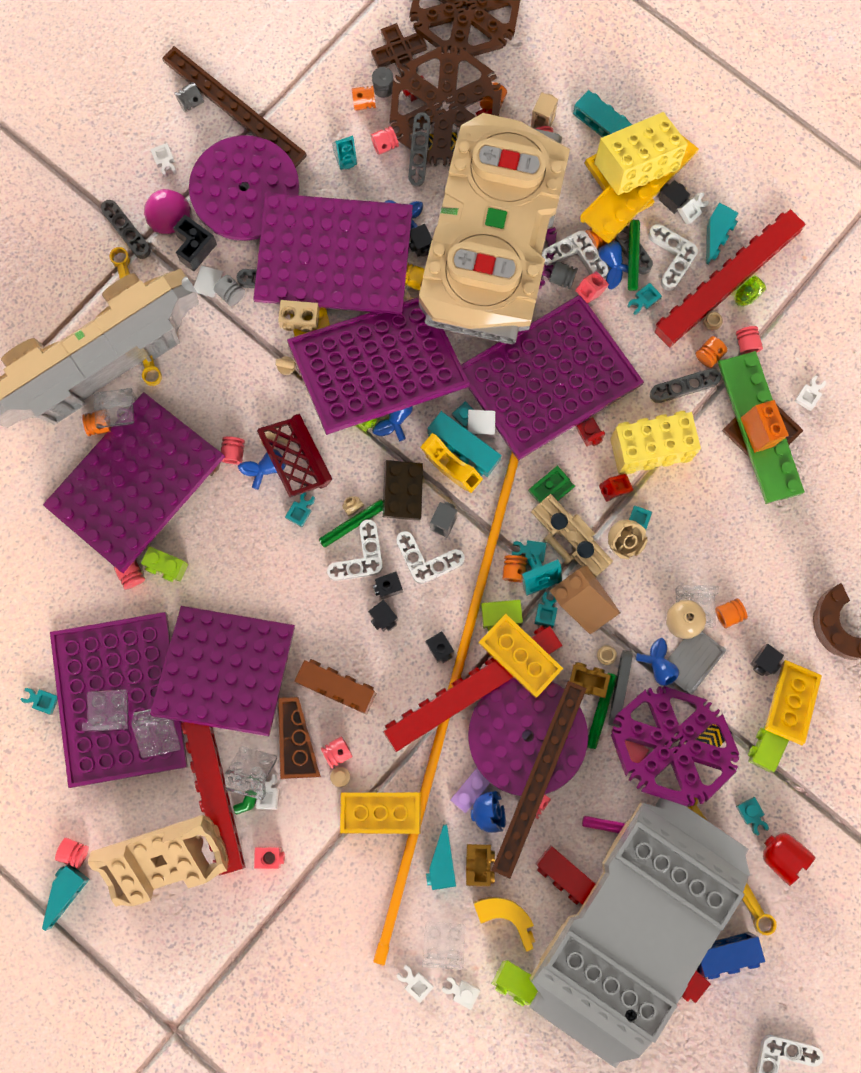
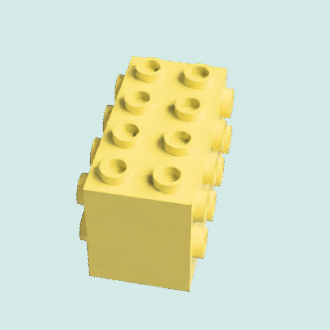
M661 112L600 138L595 165L616 194L620 195L624 192H630L638 186H643L649 181L659 179L667 173L677 171L681 166L688 143L666 114Z
M679 411L674 413L673 416L668 417L666 414L659 415L652 420L643 418L637 420V423L629 424V422L620 423L610 438L618 475L624 473L631 474L640 470H651L660 466L667 467L680 462L687 463L692 461L701 449L692 412L686 413V411Z

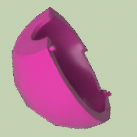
M157 190L150 195L144 206V216L147 224L153 231L160 234L174 233L173 227L184 215L190 218L191 208L188 200L173 190Z

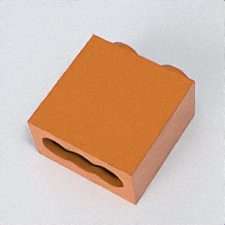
M775 400L755 405L741 417L754 453L772 448L789 436Z

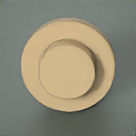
M709 312L704 318V325L709 330H717L723 323L722 316L717 312Z
M605 645L598 650L597 658L603 665H610L615 662L617 653L613 647Z
M337 767L331 772L330 780L333 785L344 787L350 781V773L344 767Z

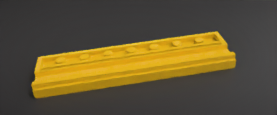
M682 136L688 145L681 166L677 171L667 173L659 179L649 181L643 186H638L630 192H624L620 195H617L611 185H609L581 214L580 221L588 224L594 233L609 244L660 192L663 186L692 159L699 148Z

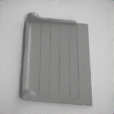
M703 631L696 637L683 639L667 659L679 669V676L674 683L686 693L692 695L726 652V649Z

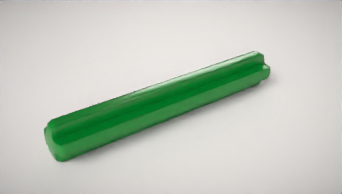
M631 220L629 226V291H636L638 289L639 220Z
M378 500L319 538L323 547L329 546L360 526L364 520H369L383 511V500Z
M608 673L611 676L605 698H599L588 735L587 748L590 749L597 748L616 684L617 676L612 673Z

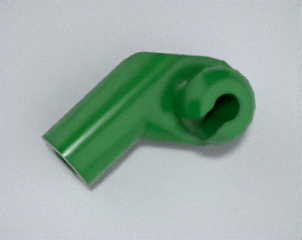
M249 788L245 791L246 795L242 803L233 805L236 815L254 808L257 800V793L254 788Z

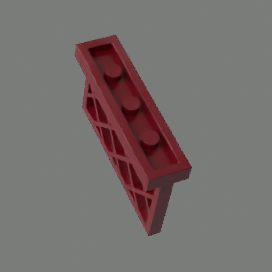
M300 414L293 415L291 419L258 428L259 437L289 498L316 488H325L332 481V477ZM288 425L291 434L287 435L281 432V428ZM270 431L276 434L274 441L268 439L264 432ZM278 436L288 440L286 446L276 442ZM290 442L298 444V452L289 448ZM274 446L284 451L282 457L275 455L273 451ZM287 452L296 456L294 463L284 459ZM299 458L307 462V468L297 465ZM282 463L292 467L290 474L282 470ZM295 469L304 472L303 479L293 476ZM307 474L314 477L315 484L305 481ZM293 480L299 483V489L293 491L290 481Z

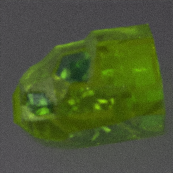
M757 276L750 278L737 290L735 303L738 306L752 304L766 291L764 282Z

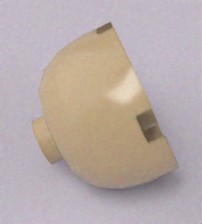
M633 520L618 521L609 530V547L622 559H631L629 557L633 555L638 556L645 549L648 541L645 533L646 530Z
M681 600L673 604L668 610L666 625L675 637L691 639L698 636L704 630L706 614L698 603L691 600Z

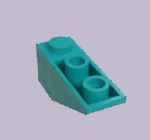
M353 136L332 142L333 152L340 170L350 169L357 165Z
M720 202L707 223L706 264L708 265L712 259L716 260L721 251L718 249L720 244L724 246L728 240L729 235L727 233L729 229L733 231L738 223L736 220L738 212Z

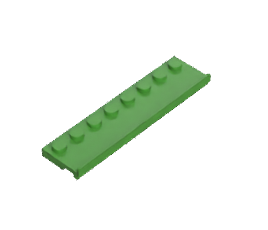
M756 351L719 360L718 366L765 504L805 493L787 439L785 438L772 448L754 453L741 421V417L755 405L773 400Z

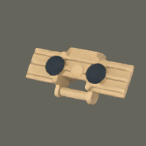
M551 494L531 511L538 521L550 532L543 540L548 542L565 560L564 563L566 565L575 559L581 567L587 565L593 575L597 577L613 563V560L592 538L595 535L594 531L578 514L575 516L569 514ZM556 534L561 537L563 536L573 546L574 553L570 555L553 536Z

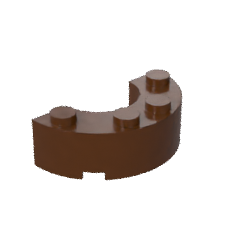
M842 583L827 590L819 598L813 613L814 630L821 644L832 654L848 660H860L861 638L852 637L846 633L840 623V611L850 601Z

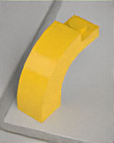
M432 433L420 447L426 454L425 457L441 473L464 490L472 493L483 480L475 468L457 458L437 435Z
M486 897L473 902L481 924L495 918L507 919L517 927L525 951L534 949L532 943H535L532 931L527 932V929L534 925L521 906L503 897Z

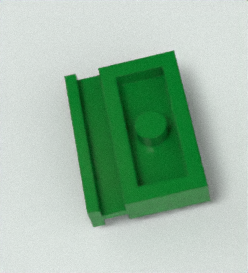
M557 465L528 491L540 504L550 494L559 501L575 488V485Z

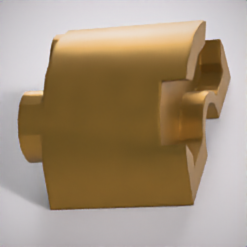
M575 662L569 681L587 688L586 695L591 696L592 694L605 698L611 675L605 674L604 669L594 667L593 670H589L586 668V664Z
M467 844L466 886H491V883L494 884L495 872L491 871V863L495 862V851L491 850V845Z

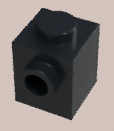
M674 180L671 184H665L660 190L659 201L675 214L678 211L677 208L689 199L690 193L686 191V188L681 183Z
M425 224L411 229L409 247L412 252L415 251L417 257L429 254L433 240Z
M397 572L376 578V584L372 585L376 596L380 595L381 600L403 593Z
M384 599L368 611L373 618L370 622L377 630L381 628L383 632L386 629L389 632L397 626L398 617Z
M442 631L425 641L437 663L440 661L445 663L453 658L454 650Z
M766 644L760 649L750 665L761 676L775 674L781 667L779 662L784 655L771 645Z

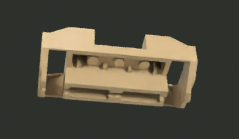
M201 815L91 851L88 864L92 870L99 872L108 886L110 897L115 907L120 905L133 907L151 901L153 891L156 888L184 880L188 889L207 883L220 873L227 871L229 859L225 844L220 836L219 828L217 825H214L209 817ZM201 836L206 838L213 850L216 863L209 864L202 853L204 840Z

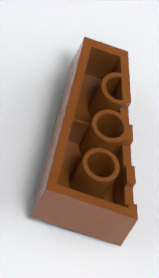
M310 659L309 662L304 660L294 682L363 714H368L377 694L373 690L374 687L365 683L360 685L356 683V679L345 675L344 678L338 675L339 671L330 667L326 670L320 667L321 663Z
M299 697L278 698L280 779L321 777Z

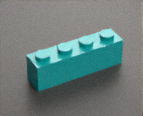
M590 90L574 105L573 115L602 138L633 125L624 115L617 113L610 104H606L596 93H592Z
M442 411L427 428L428 437L432 433L437 435L452 453L459 456V459L464 463L474 467L480 476L488 477L501 461V454Z

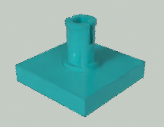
M538 555L534 556V560L532 557L527 560L532 570L522 574L523 588L526 596L562 582V570L559 560L542 565Z

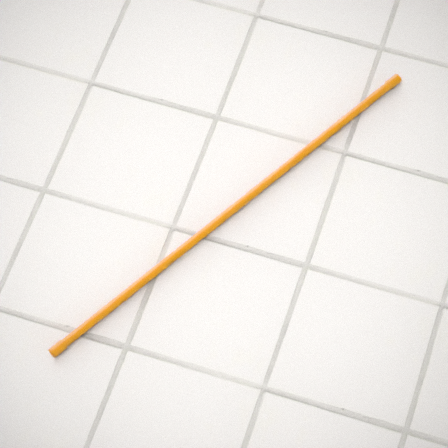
M513 452L510 455L448 689L452 688L453 685L451 683L462 675L519 462ZM450 718L437 726L420 790L421 824ZM408 834L380 942L377 945L373 960L374 963L385 965L392 932L419 834Z

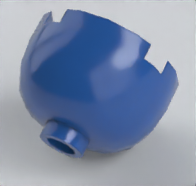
M497 791L487 792L479 796L471 810L472 821H475L481 830L488 833L502 832V827L506 825L504 805L500 807L498 800L502 798Z

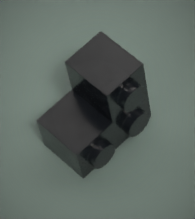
M184 215L173 227L177 237L184 242L176 251L180 262L192 271H195L215 248L217 243L214 235Z

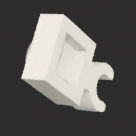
M168 143L150 149L157 167H161L165 178L167 177L166 171L168 169H171L176 174V169L172 164L175 161Z
M704 193L696 194L695 197L689 198L677 208L685 224L693 222L702 213L700 208L706 207L709 204V201L701 202L702 196L705 195Z
M814 376L811 379L810 386L806 384L795 400L796 403L809 411L814 408L822 395L818 391L826 385V381H823L821 385L816 384L815 380L818 376Z
M262 774L261 782L263 788H257L256 808L277 809L279 789L273 788L277 783V776L272 774V780L266 782V775Z
M405 965L404 969L408 971V975L403 977L398 973L397 978L401 982L408 983L405 990L421 1003L434 986L419 972L414 976L412 969Z
M447 977V981L452 983V987L450 989L442 987V991L446 994H455L453 1001L471 1010L480 993V989L463 980L460 985H457L452 977Z

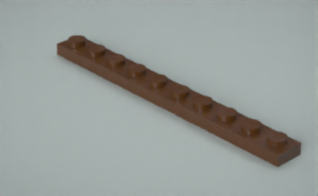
M175 46L162 57L165 64L187 82H194L203 95L256 137L267 139L283 149L292 160L295 168L307 157L304 150Z
M570 681L567 682L491 871L511 879L587 688Z

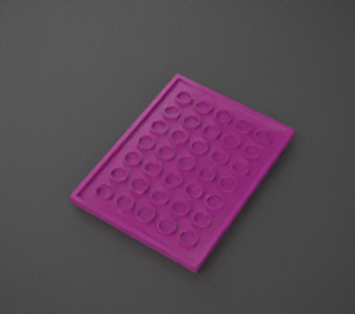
M265 193L254 302L280 304L281 300L318 303L320 308L403 314L413 205Z
M580 295L532 322L529 330L518 331L514 344L499 342L461 364L469 381V390L483 410L495 411V428L518 461L644 383L606 328Z
M419 297L404 301L403 314L370 312L287 339L288 346L326 435L469 387V381L444 329L425 324L426 316L419 307Z
M143 392L113 425L111 432L105 434L45 501L43 506L120 572L124 573L225 456Z
M166 612L50 632L68 788L188 767L184 735L181 727L182 721L150 715L171 642Z

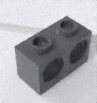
M449 502L439 503L430 521L431 531L448 538L457 519L458 510L455 509L453 504Z

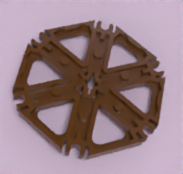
M412 0L409 18L411 22L417 21L413 24L415 32L434 47L442 46V53H444L445 45L448 46L450 53H453L454 47L457 46L458 53L461 47L474 57L502 49L507 44V40L504 38H508L511 41L512 37H514L520 0H439L443 4L426 9L419 6L420 0ZM507 6L512 8L510 21L506 24L501 23L488 13L489 11ZM453 22L451 36L448 40H442L429 30V28ZM471 25L491 40L474 46L470 45L468 38Z
M447 45L444 47V53H442L443 47L440 46L405 63L404 66L409 69L408 71L404 67L400 68L405 75L403 77L395 76L396 80L400 83L393 80L389 121L393 129L396 127L400 129L398 133H395L396 137L399 138L397 140L411 150L412 141L410 135L413 133L414 118L418 113H426L430 118V123H434L432 148L428 150L427 162L431 164V160L434 157L433 163L434 166H437V160L442 159L444 167L447 165V159H449L448 166L451 165L453 152L451 151L453 124L460 129L461 125L477 117L465 108L487 97H491L493 99L492 115L499 116L502 88L498 90L501 87L500 83L497 85L492 84V81L497 79L493 70L461 47L459 55H457V46L454 47L453 53H449ZM432 59L440 61L438 88L417 74L416 69L418 66ZM466 61L481 72V77L457 89L459 63ZM407 90L426 105L406 115H401L398 112L400 92ZM443 102H446V104H451L448 106V111H445V109H441V107L443 106ZM421 117V120H417L420 123V130L423 129V124L427 123L424 117Z

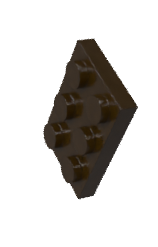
M392 460L384 462L382 517L421 520L423 463Z

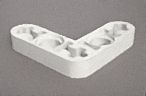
M656 224L650 229L649 239L676 256L661 280L662 288L672 291L677 287L694 261L698 249L696 245L663 225ZM657 231H660V235L656 237L654 234ZM674 239L678 242V245L671 247L668 241ZM690 249L692 251L691 254H689L687 259H684L686 251ZM681 263L684 266V270L678 271L674 265ZM673 274L675 275L672 283H670L669 285L667 284V280H669Z
M578 231L545 248L542 252L545 265H555L557 261L560 262L577 253L590 275L597 268L598 270H603L602 274L598 272L603 278L608 273L606 263L601 260L598 250L584 231ZM578 237L580 240L584 239L583 244L582 242H577ZM567 245L570 251L564 253L561 251L560 246ZM555 251L557 252V254L553 256L552 260L550 258L546 259L547 253L551 255L555 253ZM592 252L595 258L589 260L585 257V253Z
M364 520L360 524L364 558L330 564L327 574L331 580L341 581L373 576L382 571L383 564L378 531L374 521ZM367 524H370V527H374V529H371V537L376 536L375 539L368 538L367 531L363 530ZM373 542L376 544L377 548L374 552L366 550L368 543ZM372 561L379 564L375 571L372 568H366L367 572L363 573L364 567L362 562H365L366 566L372 565ZM358 564L361 567L360 572L352 574L350 566ZM343 565H346L348 575L345 576V572H339L337 577L331 574V571H334V567H337L338 570H344Z
M403 531L397 536L396 541L413 579L419 584H424L459 568L464 563V554L457 549L425 563L411 533ZM402 537L410 538L408 540L410 548L412 546L415 548L407 550L405 543H400ZM416 553L419 559L417 562L412 563L408 560V555ZM453 554H456V556H461V558L459 559V563H456L455 561L450 562L449 565L451 567L447 568V562L444 560V558L447 557V560L449 561L453 559ZM438 561L444 564V569L440 572L433 569L434 563ZM430 565V570L434 575L430 576L429 572L424 575V579L416 577L419 570L422 572L428 571L426 566Z
M766 1035L761 1042L756 1073H778L781 1058L816 1067L822 1063L823 1054L820 1049L813 1045L775 1035ZM773 1040L776 1045L782 1046V1054H780L781 1050L775 1047L770 1051L767 1044ZM790 1045L797 1047V1054L795 1056L787 1054V1048ZM814 1050L817 1058H813L811 1061L808 1056L802 1055L803 1051L812 1054ZM765 1061L773 1063V1069L770 1072L763 1070V1063Z

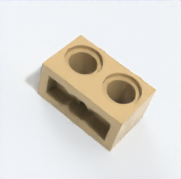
M541 92L532 112L530 127L534 129L540 126L551 127L556 116L558 99L552 94Z
M281 300L278 318L280 328L286 331L299 329L303 332L317 330L320 311L318 303ZM288 314L294 315L291 319L285 318ZM306 316H312V317H313V318H312L311 320H309V321H305V320H304V318H305Z

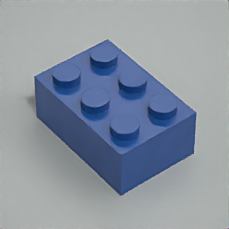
M746 932L715 940L711 949L707 951L698 966L697 972L704 977H708V979H716L720 977L721 973L735 974L740 972V968L748 967V969H755L760 967V963H764L765 958L759 937Z

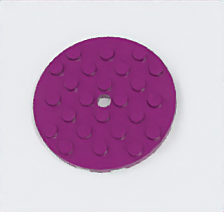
M249 135L229 137L210 146L196 161L189 179L190 200L201 222L222 237L240 241L260 239L265 193L299 195L300 190L296 168L286 152L267 139ZM243 182L249 184V189L246 191L239 189Z
M512 678L483 696L478 702L469 724V748L478 770L492 785L506 793L517 796L522 795L564 688L551 682L535 698L515 678ZM580 707L545 794L556 791L568 783L583 763L588 745V729ZM531 731L534 734L533 740L529 742L524 741L522 738L523 732Z

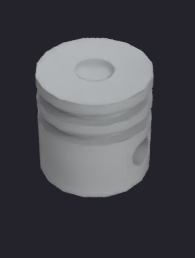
M230 275L223 276L214 287V292L225 300L229 306L236 305L245 295V289Z

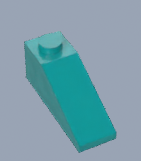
M447 824L442 827L430 864V873H426L427 886L431 885L432 890L456 887Z
M71 865L62 866L55 874L56 879L52 883L42 926L44 931L54 926L90 880L78 869L71 867Z

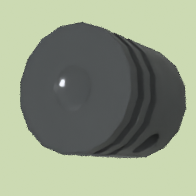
M379 67L372 74L374 93L381 98L392 94L394 79L393 73L389 68Z
M194 82L183 87L182 91L174 92L185 113L187 109L191 110V107L195 108L204 103L202 95Z
M557 261L549 282L560 286L564 285L565 288L568 286V289H571L578 268L573 269V266L570 268L569 265Z

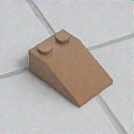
M587 565L576 570L550 590L559 605L589 634H592L621 613Z

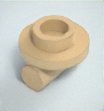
M286 356L276 359L275 365L281 374L290 375L294 372L296 362L291 357Z
M350 496L345 499L343 509L350 517L361 509L364 504L359 497Z

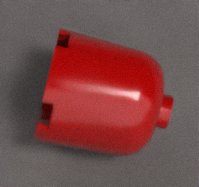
M787 833L778 834L776 837L771 835L764 842V845H766L763 851L764 862L789 886L800 878L797 875L802 868L807 870L816 859L811 851Z

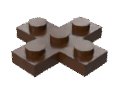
M395 23L381 29V35L386 45L371 50V55L377 68L395 63L400 76L403 77L405 73L400 68L404 67L408 71L409 69L404 64L413 60V55L426 51L427 45L423 37L417 33L403 37L398 24Z

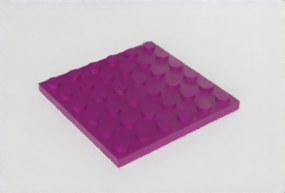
M181 606L150 715L269 736L295 625Z

